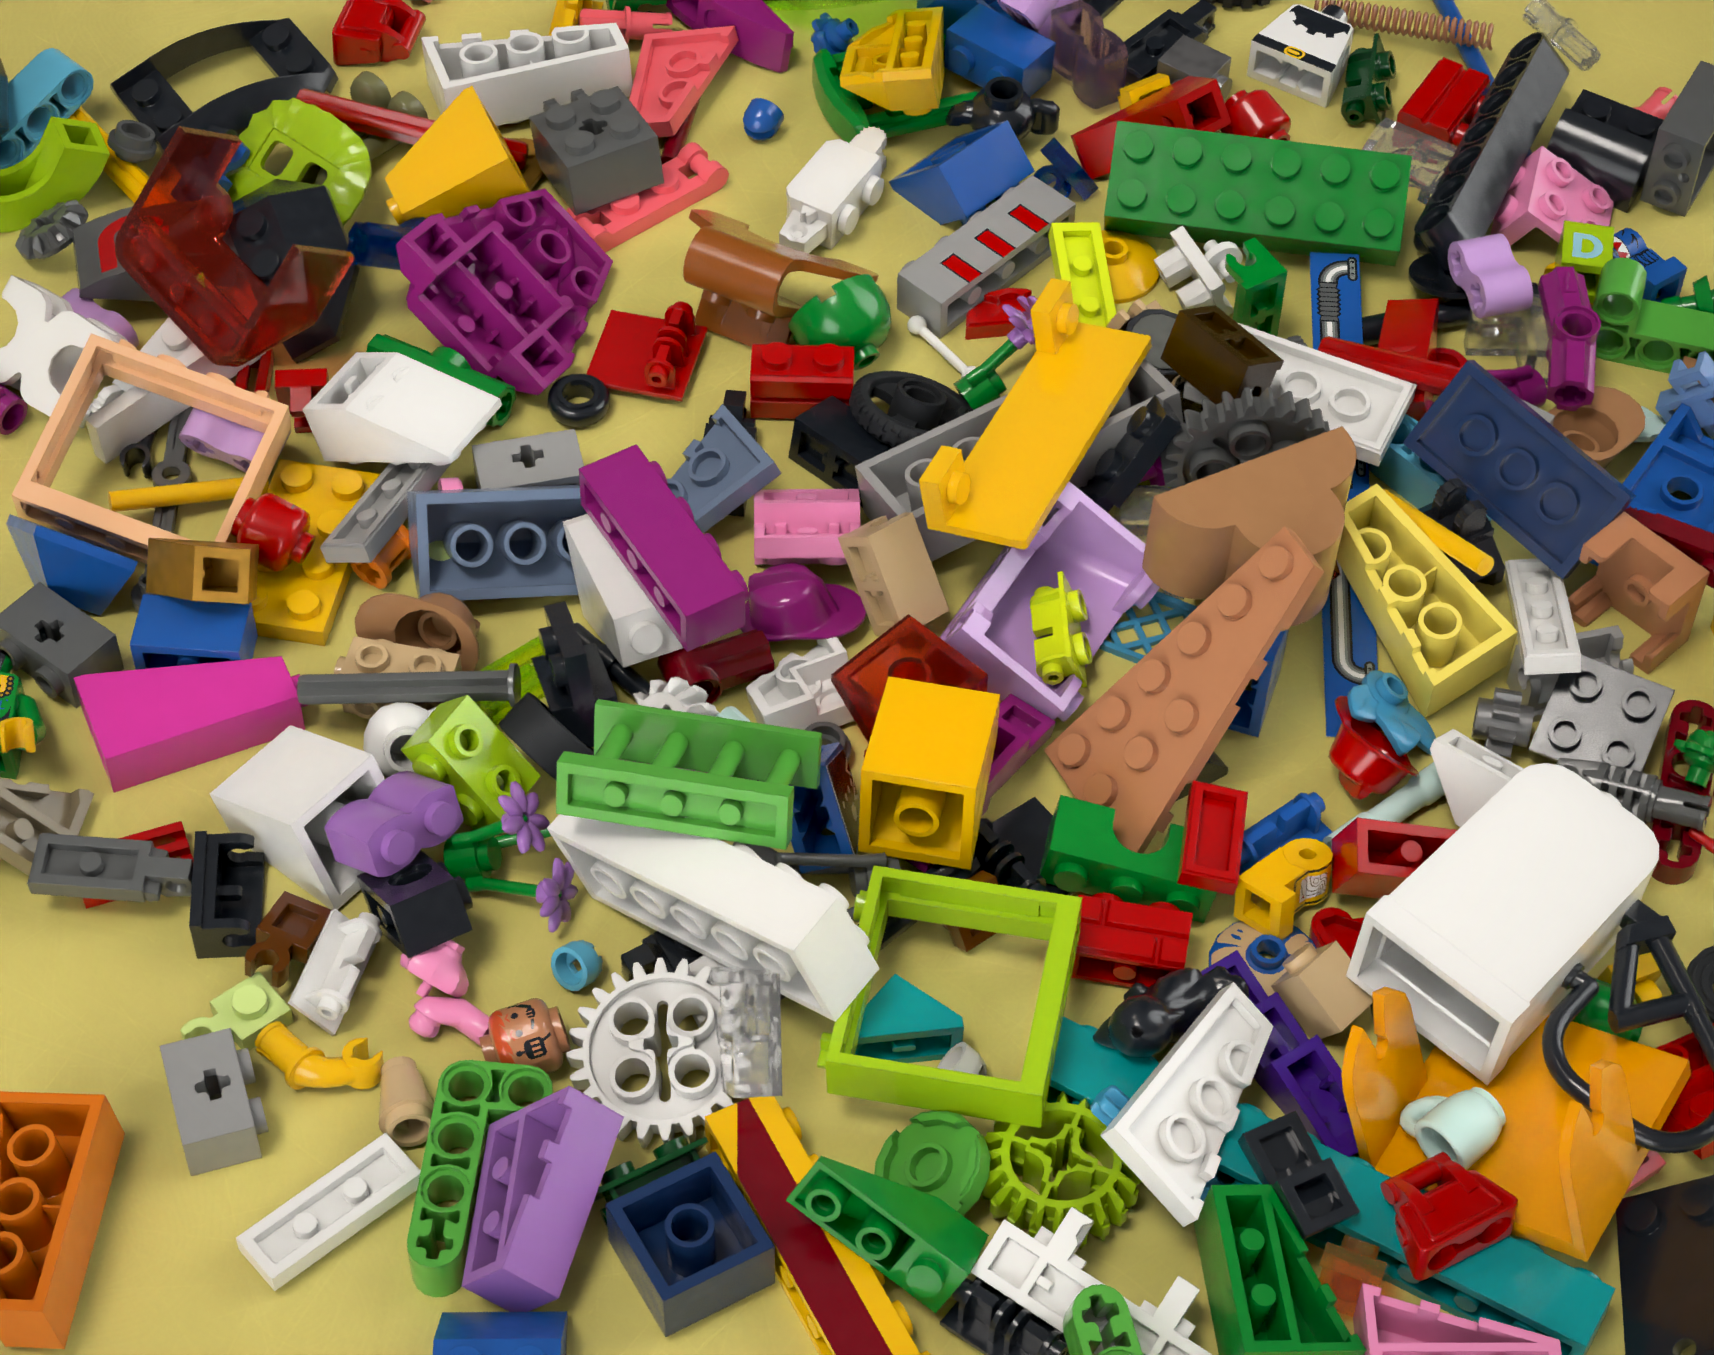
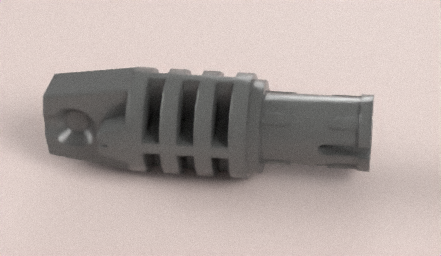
M1559 758L1556 765H1561L1575 772L1600 791L1613 795L1623 808L1645 824L1647 822L1652 823L1655 818L1694 828L1700 832L1705 830L1707 824L1705 817H1709L1712 805L1711 796H1702L1663 786V780L1658 779L1657 775L1646 774L1605 762Z

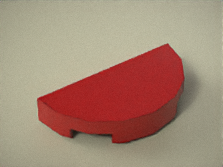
M1004 288L985 294L984 301L967 312L965 340L1007 336L1015 326L1008 320L1009 316L1002 309V306L1009 304L1021 312L1026 311L1017 301V297L1024 296L1028 298L1032 296V290Z

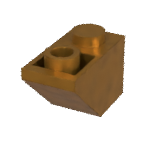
M150 537L148 538L146 593L191 601L249 604L257 598L259 544Z

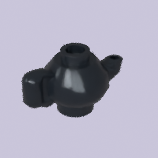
M1001 76L989 80L985 88L981 89L973 100L963 101L951 106L945 121L949 126L968 124L975 131L1008 120L1017 139L1020 141L1030 132L1037 135L1054 134L1059 128L1060 108L1053 101L1040 98L1031 99L1023 90L1019 81L1011 77Z

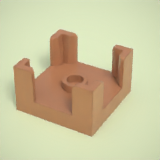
M1623 512L1583 544L1579 560L1587 564L1593 559L1599 565L1596 575L1576 590L1568 598L1573 621L1582 627L1589 626L1610 607H1613L1652 635L1633 651L1629 659H1633V664L1648 675L1688 641L1710 572L1629 514Z

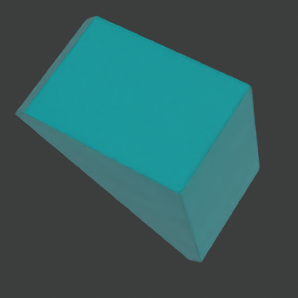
M894 974L865 1007L855 1055L903 1063L942 1060L953 1046L963 1042L964 1025L962 1016L897 974Z

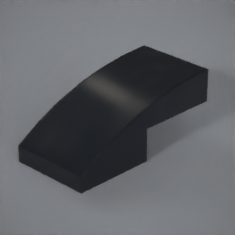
M1296 1111L1247 1131L1239 1138L1238 1143L1262 1184L1272 1185L1303 1240L1353 1218L1360 1213L1331 1157L1325 1160L1321 1159Z

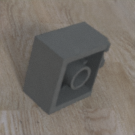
M618 86L596 91L590 96L582 89L572 91L571 103L560 105L555 98L543 102L544 112L529 117L535 155L539 166L575 215L664 183L658 136Z

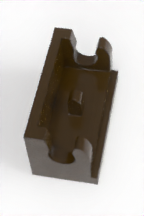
M1216 305L1179 310L1160 358L1214 404L1222 403V392L1225 391L1230 393L1233 399L1241 398L1244 388L1247 387L1253 388V397H1260L1262 392L1271 386L1276 371L1281 370L1284 363L1283 359Z

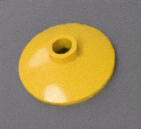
M1102 230L1114 303H1128L1144 297L1153 290L1160 277L1153 261L1158 257L1156 251L1145 240L1123 231Z

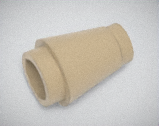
M405 1056L391 1058L381 1068L379 1128L383 1134L387 1133L400 1147L417 1146L427 1141L434 1102L417 1069L415 1061Z

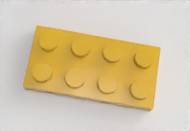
M279 459L266 493H272L307 511L310 515V528L308 532L316 536L311 551L301 565L292 561L285 570L275 572L258 564L257 598L251 602L258 636L319 646L326 645L353 569L350 563H326L320 547L380 474Z

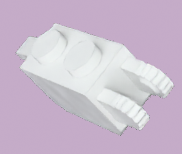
M868 126V128H863V131H860V134H857L850 143L836 139L826 141L786 187L787 215L786 222L779 232V244L805 253H810L818 245L832 250L844 234L849 235L854 230L859 216L869 205H875L883 192L884 179L881 178L882 171L884 172V168H886V156L883 155L882 149H885V146H887V137L884 130H880V127Z

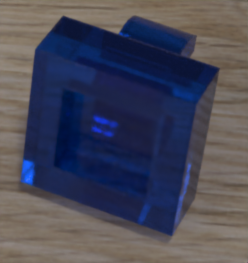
M1055 138L1040 150L1052 165H1046L1038 169L1034 174L1036 178L1047 185L1056 181L1052 188L1067 198L1072 188L1084 201L1098 189V186Z

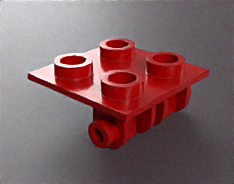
M678 301L674 305L669 306L665 312V319L611 310L586 374L598 378L609 389L682 402L708 327L695 325L693 309L688 303Z

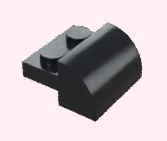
M1583 89L1572 108H1565L1550 138L1547 149L1557 157L1566 160L1573 169L1588 180L1603 187L1614 203L1613 208L1628 213L1644 186L1658 129L1664 120Z
M566 602L544 606L548 627L538 629L543 655L531 658L551 714L586 746L594 747L595 703L598 699L618 702L617 695L596 644L583 646Z

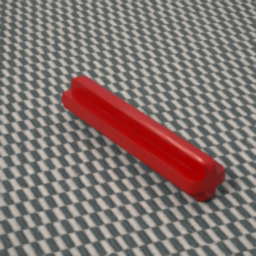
M1330 336L1323 337L1318 347V351L1416 384V389L1439 395L1461 369L1460 367Z

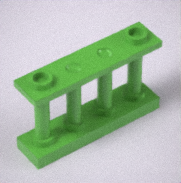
M598 699L595 703L594 755L563 751L557 760L556 814L786 850L792 839L794 786L817 789L820 784L822 733Z

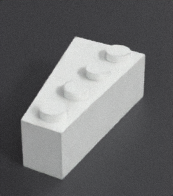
M617 23L555 27L552 31V36H540L537 33L529 32V29L512 30L508 39L482 41L481 33L462 34V42L439 44L438 36L421 37L427 81L440 114L449 107L464 89L473 86L496 126L524 122L529 117L544 112L543 102L555 98L560 105L571 103V92L578 89L584 90L590 96L596 91L618 86L626 97H629L633 84L629 47Z

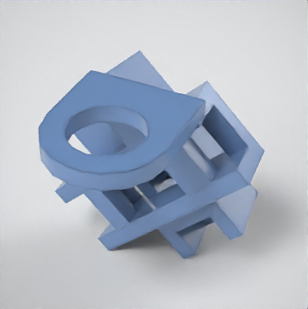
M1706 351L1699 353L1695 367L1689 369L1681 359L1674 360L1668 378L1673 388L1660 392L1655 408L1667 423L1675 413L1674 409H1677L1681 403L1690 406L1700 427L1704 428L1710 438L1714 440V403L1710 399L1714 398V361Z

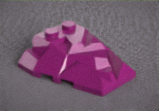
M545 188L499 199L494 207L482 210L479 209L478 205L465 207L459 215L445 218L442 213L431 215L396 244L401 272L410 281L406 297L408 309L444 347L459 352L467 360L472 370L495 379L501 377L505 383L514 386L515 391L533 395L541 394L571 366L575 357L572 350L576 340L584 334L588 322L585 321L587 313L597 302L613 263V260Z

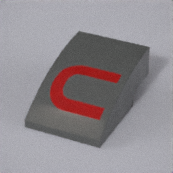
M190 197L144 203L95 218L73 229L72 239L79 297L182 303L184 287L234 289L239 255L225 221L230 210L229 197Z

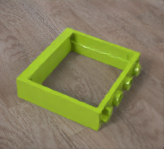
M874 865L868 890H860V893L856 894L853 919L859 922L858 927L868 936L870 942L867 947L876 963L888 916L1049 941L1021 1081L855 1055L864 1011L873 981L872 977L837 1019L833 1032H823L821 1035V1050L817 1067L826 1069L827 1093L933 1111H950L964 1116L1041 1128L1079 941L1082 897Z

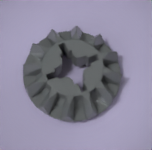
M77 200L57 203L53 208L44 210L37 218L31 219L30 225L21 230L15 246L22 257L27 260L45 259L53 256L73 242V229L85 224L89 214Z

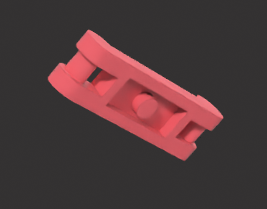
M691 142L680 150L677 157L662 164L663 184L575 215L570 208L566 211L600 248L607 252L717 192L726 184L729 173L718 161H709L708 153L699 144ZM697 174L695 177L688 179V177Z

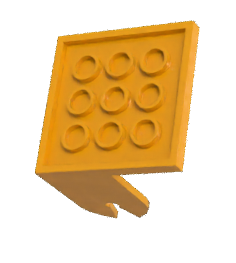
M1389 987L1373 991L1374 1034L1377 1035L1376 1048L1365 1030L1352 1024L1341 1073L1343 1094L1360 1158L1369 1162L1376 1171L1390 1178L1427 1160L1428 1158L1421 1150L1416 1138L1407 1134L1399 1124L1400 1115L1405 1106L1426 1096L1450 1097L1453 1094L1470 1090L1473 1087L1482 1088L1489 1092L1502 1106L1506 1116V1123L1502 1127L1493 1146L1467 1171L1475 1170L1518 1199V1207L1511 1234L1587 1262L1649 1149L1636 1145L1632 1117L1648 1127L1661 1130L1691 1076L1690 1061L1572 1021L1564 1035V1051L1573 1070L1590 1084L1591 1113L1581 1103L1563 1091L1553 1079L1546 1066L1542 1051V1034L1549 1015L1508 1058L1505 1067L1486 1085L1436 1045L1424 1063L1411 1004L1406 993ZM1435 1183L1424 1190L1428 1192L1438 1187V1185Z

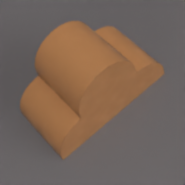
M1341 426L1153 496L1142 563L1143 570L1156 585L1173 595L1189 599H1207L1285 526L1298 535L1325 571L1291 626L1309 621L1324 607L1330 589L1345 524V507L1356 464L1357 454L1352 438L1344 427Z

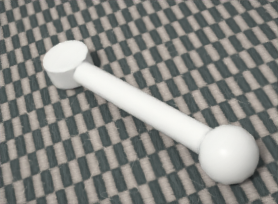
M915 315L908 320V330L912 334H920L961 373V378L976 368L975 366H967L927 328L926 320L923 317Z

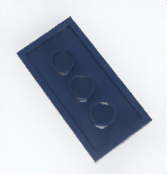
M1467 360L1402 442L1445 480L1459 478L1468 487L1465 493L1467 495L1466 498L1470 501L1479 499L1488 509L1486 515L1562 579L1568 578L1581 563L1579 557L1583 544L1618 517L1636 497L1634 493L1475 360Z

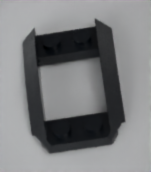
M284 18L280 20H259L229 24L186 37L165 47L110 84V89L135 121L149 126L154 131V141L158 149L179 173L193 152L201 154L208 149L210 142L206 139V131L210 125L217 124L236 131L238 138L248 128L253 114L266 110L273 100L296 98L299 90L304 88L325 93L327 90L330 94L339 78L330 63L292 20ZM250 47L275 76V78L255 82L228 92L194 112L191 111L166 81V79L194 63L222 52Z

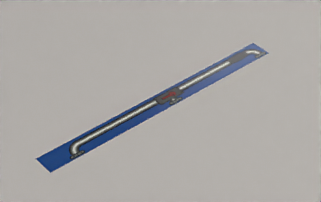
M1310 252L1313 349L1318 350L1321 340L1327 336L1363 344L1359 254ZM1356 459L1347 502L1370 488L1369 463ZM1337 559L1327 601L1322 608L1326 737H1336L1342 724L1335 706V699L1340 695L1348 696L1351 688L1362 685V679L1370 671L1378 670L1376 630Z

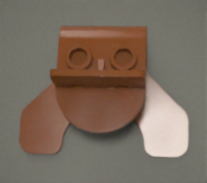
M691 209L689 219L701 229L697 232L688 248L684 261L683 277L686 283L703 289L702 298L695 317V324L708 327L709 331L750 347H752V344H769L771 342H782L788 345L792 334L788 328V323L802 307L778 295L784 278L790 272L804 271L841 280L856 275L869 274L877 282L879 275L865 268L843 260L820 257L789 248L752 233L748 230V224L709 210Z

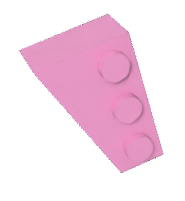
M1362 1283L1353 1316L1354 1334H1358L1367 1350L1364 1355H1562L1559 1339L1480 1317L1477 1323L1440 1312L1441 1305L1421 1300L1420 1305H1415L1381 1295L1382 1288Z

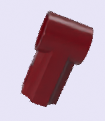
M757 629L708 645H701L688 652L682 648L659 656L657 661L659 670L666 683L669 682L671 677H680L687 680L690 686L697 685L708 694L706 702L709 704L715 703L723 690L756 680L761 675L774 671V659L769 642L763 631H758Z

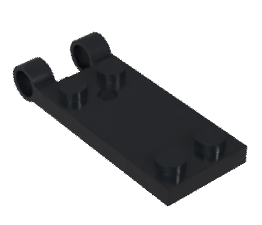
M1714 1175L1623 1198L1616 1209L1625 1355H1680L1686 1347L1692 1344H1696L1694 1355H1714Z

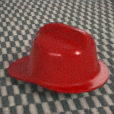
M1340 695L1335 699V706L1342 724L1329 750L1328 757L1331 763L1339 770L1338 778L1341 785L1354 799L1362 800L1370 793L1384 795L1406 775L1410 774L1415 777L1419 775L1418 771L1411 765L1407 754L1401 757L1396 754L1385 733L1376 722L1368 723L1353 718L1349 710L1347 696Z

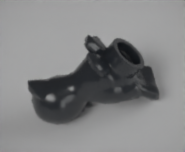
M1216 966L1204 975H1202L1199 969L1194 968L1175 970L1165 976L1158 977L1157 981L1150 987L1135 982L1131 989L1124 994V1001L1117 1006L1112 1015L1102 1023L1093 1035V1040L1106 1047L1117 1049L1130 1057L1146 1058L1164 1051L1170 1042L1176 1044L1221 989L1234 982L1249 998V988L1243 978L1239 975H1231L1225 967Z

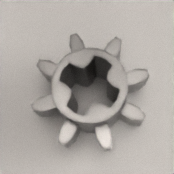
M1495 687L1493 699L1478 698L1471 737L1485 740V748L1500 756L1510 758L1513 745L1526 748L1528 746L1534 717V707L1521 705L1523 694L1520 691Z

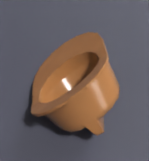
M1594 386V398L1591 405H1584L1576 411L1560 410L1556 406L1548 411V413L1555 415L1553 427L1604 469L1607 468L1615 456L1632 444L1645 428V414L1640 404L1630 395L1615 388Z
M438 592L426 594L418 599L402 594L384 593L370 597L360 605L356 614L355 629L358 637L374 640L386 639L397 644L426 649L439 648L446 652L460 654L462 671H474L480 659L479 643L476 639L480 630V622L474 619L471 611L461 600L452 595Z

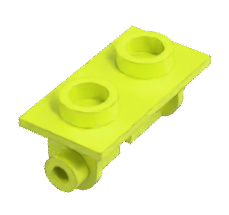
M1063 571L1057 572L1058 588L1049 586L1039 587L1030 599L1032 629L1035 637L1053 633L1051 636L1034 640L1036 673L1042 678L1044 683L1049 685L1059 684L1064 680V677L1075 674L1083 682L1081 687L1085 688L1087 687L1085 665L1092 663V652L1086 633L1081 632L1080 622L1088 620L1087 607L1081 590H1072Z

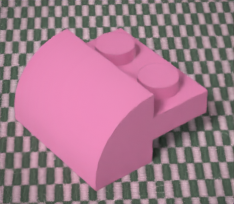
M768 489L758 491L754 494L755 565H778L782 563L847 564L838 537L861 527L859 489Z

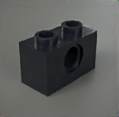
M422 850L419 851L409 865L393 875L376 877L366 872L357 875L369 912L377 916L381 921L379 928L382 934L408 958L473 930L466 910L473 907V903L464 881L460 876H451L442 861L436 863Z

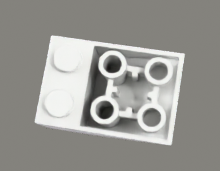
M356 352L303 408V412L324 461L348 462L350 464L389 462L395 465L432 463L436 466H442L452 463L459 458L461 451L478 432L486 427L487 422L502 406L500 398L398 352Z

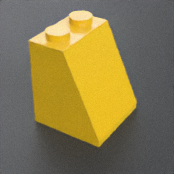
M473 86L464 89L385 177L393 197L386 200L387 206L400 227L403 226L406 234L431 215L442 213L445 218L459 215L465 207L478 205L479 209L482 210L494 207L499 199L531 192L503 136Z
M888 676L861 768L858 851L872 854L885 852L886 856L971 870L997 739L1000 694Z

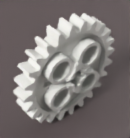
M663 958L657 959L654 973L647 975L638 962L633 963L634 979L626 982L616 972L612 973L614 991L609 994L596 987L592 990L598 1004L597 1009L579 1007L578 1013L587 1028L578 1027L572 1028L569 1031L572 1042L581 1047L567 1052L570 1066L579 1069L570 1075V1079L575 1089L585 1090L583 1092L585 1095L624 1116L617 1135L619 1140L623 1141L633 1129H636L637 1138L642 1148L648 1146L653 1134H660L665 1144L674 1139L675 1133L683 1132L688 1142L693 1143L696 1141L695 1127L701 1124L705 1126V1116L733 1105L731 1100L733 1096L743 1099L751 1097L749 1085L742 1078L758 1077L760 1073L757 1062L748 1058L762 1053L759 1038L749 1036L758 1030L754 1015L742 1016L748 1009L744 995L730 998L733 989L727 977L712 986L713 975L711 968L707 965L693 977L691 976L687 959L683 958L678 964L675 973L668 972ZM662 1004L668 1005L666 1031L672 1046L667 1052L671 1098L666 1102L660 1100L662 1072L656 1058L662 1052L661 1035L658 1025V1008ZM700 1014L707 1017L704 1025L697 1030L685 1031L679 1028L682 1020L689 1015ZM640 1018L648 1021L645 1029L639 1034L631 1036L620 1032L623 1025L629 1020ZM704 1070L709 1073L707 1080L698 1087L690 1088L680 1084L684 1075L690 1071ZM644 1074L650 1077L646 1086L639 1091L627 1092L621 1089L624 1081L631 1075Z

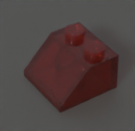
M909 614L831 674L832 684L868 744L888 676L987 692L988 674Z

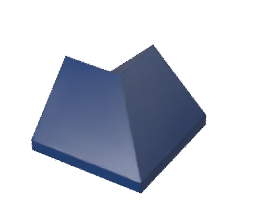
M11 514L6 522L34 586L41 582L75 607L100 616L134 573L138 563L136 560Z

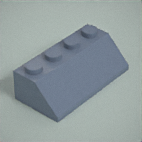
M580 485L407 491L409 546L418 599L426 594L438 592L452 595L459 600L578 595L563 521L587 514L581 505ZM443 541L445 551L450 559L437 561L430 558L429 543Z

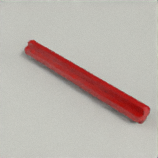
M305 88L300 89L296 99L307 104H314L323 111L331 113L351 130L412 145L436 121ZM503 137L519 169L523 170L528 159V145L525 142Z

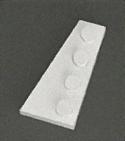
M1234 982L1221 989L1100 1135L1182 1227L1198 1220L1204 1204L1200 1199L1206 1182L1213 1179L1221 1161V1157L1217 1154L1225 1134L1234 1128L1240 1110L1236 1108L1243 1089L1251 1085L1273 1028L1268 1019Z

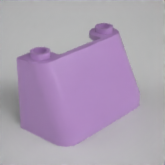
M1069 481L1029 547L1019 549L1005 546L930 649L925 660L942 674L978 691L1000 694V701H1003L1011 693L1052 720L1058 717L1061 721H1066L1084 699V696L1078 692L1083 682L1073 674L1064 677V680L1059 684L1049 685L1044 683L1042 678L1036 673L1034 640L1051 636L1053 633L1035 637L1032 629L1030 599L1039 587L1049 586L1058 588L1057 572L1063 571L1072 590L1080 589L1083 594L1088 620L1080 622L1081 632H1085L1093 658L1122 614L1134 604L1139 609H1142L1160 588L1148 577L1142 568L1146 544Z

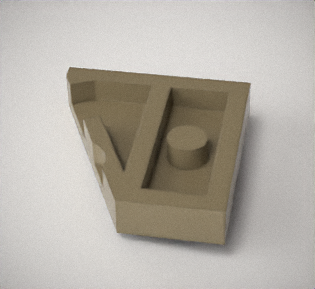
M0 778V858L29 876L39 834L50 833L78 836L94 794L86 789H77L72 793L52 791L49 789V784L29 782L25 785H19L11 779Z

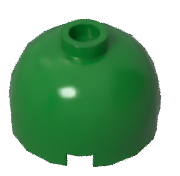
M869 274L856 275L832 285L831 287L836 295L831 296L824 302H821L817 295L806 302L788 323V328L796 344L821 345L831 343L837 346H854V370H860L872 364L880 356L877 349L887 339L891 327V313L883 291Z

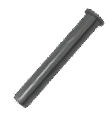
M510 663L508 670L305 674L298 678L297 695L299 703L306 705L447 702L469 695L473 701H509L511 708H513L521 699V674L518 663Z

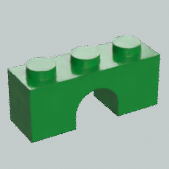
M1060 795L1049 825L1039 874L1044 877L1046 883L1056 885L1058 888L1069 892L1080 891L1091 895L1102 892L1111 893L1120 897L1123 902L1148 906L1155 902H1167L1177 906L1180 911L1193 913V921L1205 922L1217 892L1177 884L1184 826L1171 823L1160 850L1148 854L1137 853L1124 847L1114 834L1113 821L1116 809Z

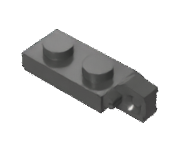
M42 833L39 834L27 884L31 894L145 902L147 900L153 902L159 901L161 894L166 897L191 896L193 860L169 858L168 851L155 848L153 841Z

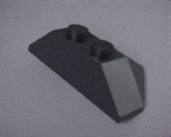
M275 179L234 201L225 221L254 298L292 360L299 363L340 341L344 328L342 321L350 306L360 268L329 189L325 185Z

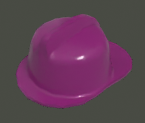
M782 563L749 576V600L745 603V626L740 628L743 633L754 629L762 630L768 642L838 638L855 631L864 622L866 611L860 596L855 591L841 585L824 583L820 577L804 565Z

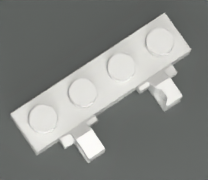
M1071 1207L1055 1234L1042 1226L1033 1238L1004 1219L971 1273L1063 1333L1062 1323L1065 1313L1076 1296L1083 1289L1091 1285L1103 1284L1082 1270L1087 1262L1075 1255V1252L1094 1224V1220L1076 1208ZM1179 1275L1158 1308L1146 1300L1138 1307L1124 1297L1143 1355H1212L1189 1340L1196 1326L1183 1317L1200 1292V1289ZM1089 1309L1083 1317L1085 1323L1095 1322L1100 1332L1108 1323L1106 1317L1096 1318L1092 1313V1309ZM1102 1342L1095 1350V1355L1104 1350Z

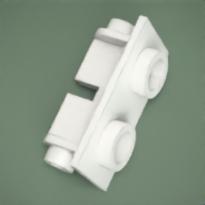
M337 909L331 910L288 1004L331 1036L336 1034L344 1014L348 1011L351 998L372 952L382 936V931L379 928L381 924L380 919L368 912H362L358 918L350 920Z

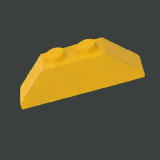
M943 7L895 10L887 16L886 23L872 27L849 44L840 73V87L889 111H903L904 114L910 116L924 115L932 109L939 108L945 77Z

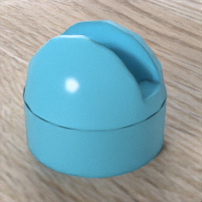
M584 940L572 941L554 951L551 957V968L554 977L561 986L570 991H578L597 979L602 971L603 960L601 956L598 957L593 949L595 946L592 943ZM578 960L582 969L578 971L573 962Z

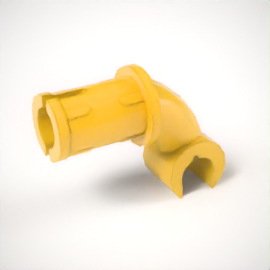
M280 1021L272 1022L264 1027L255 1040V1046L257 1047L255 1051L283 1072L286 1084L294 1090L304 1087H340L347 1084L362 1090L370 1089L381 1081V1068L384 1064L383 1051L369 1059L367 1037L349 1041L344 1046L341 1057H325L324 1052L319 1048L308 1047Z

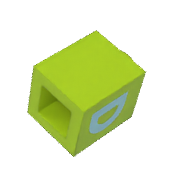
M1564 220L1555 258V267H1574L1578 274L1584 275L1589 301L1593 303L1601 270L1605 263L1613 259L1614 227Z

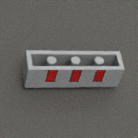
M1033 175L1018 186L1009 188L1000 199L988 208L976 212L958 230L949 236L942 237L932 249L917 260L910 261L904 265L897 277V309L909 318L915 315L923 317L926 320L927 328L939 339L966 320L967 312L984 301L985 294L1010 287L1051 256L1048 238L1051 223H1074L1076 203Z

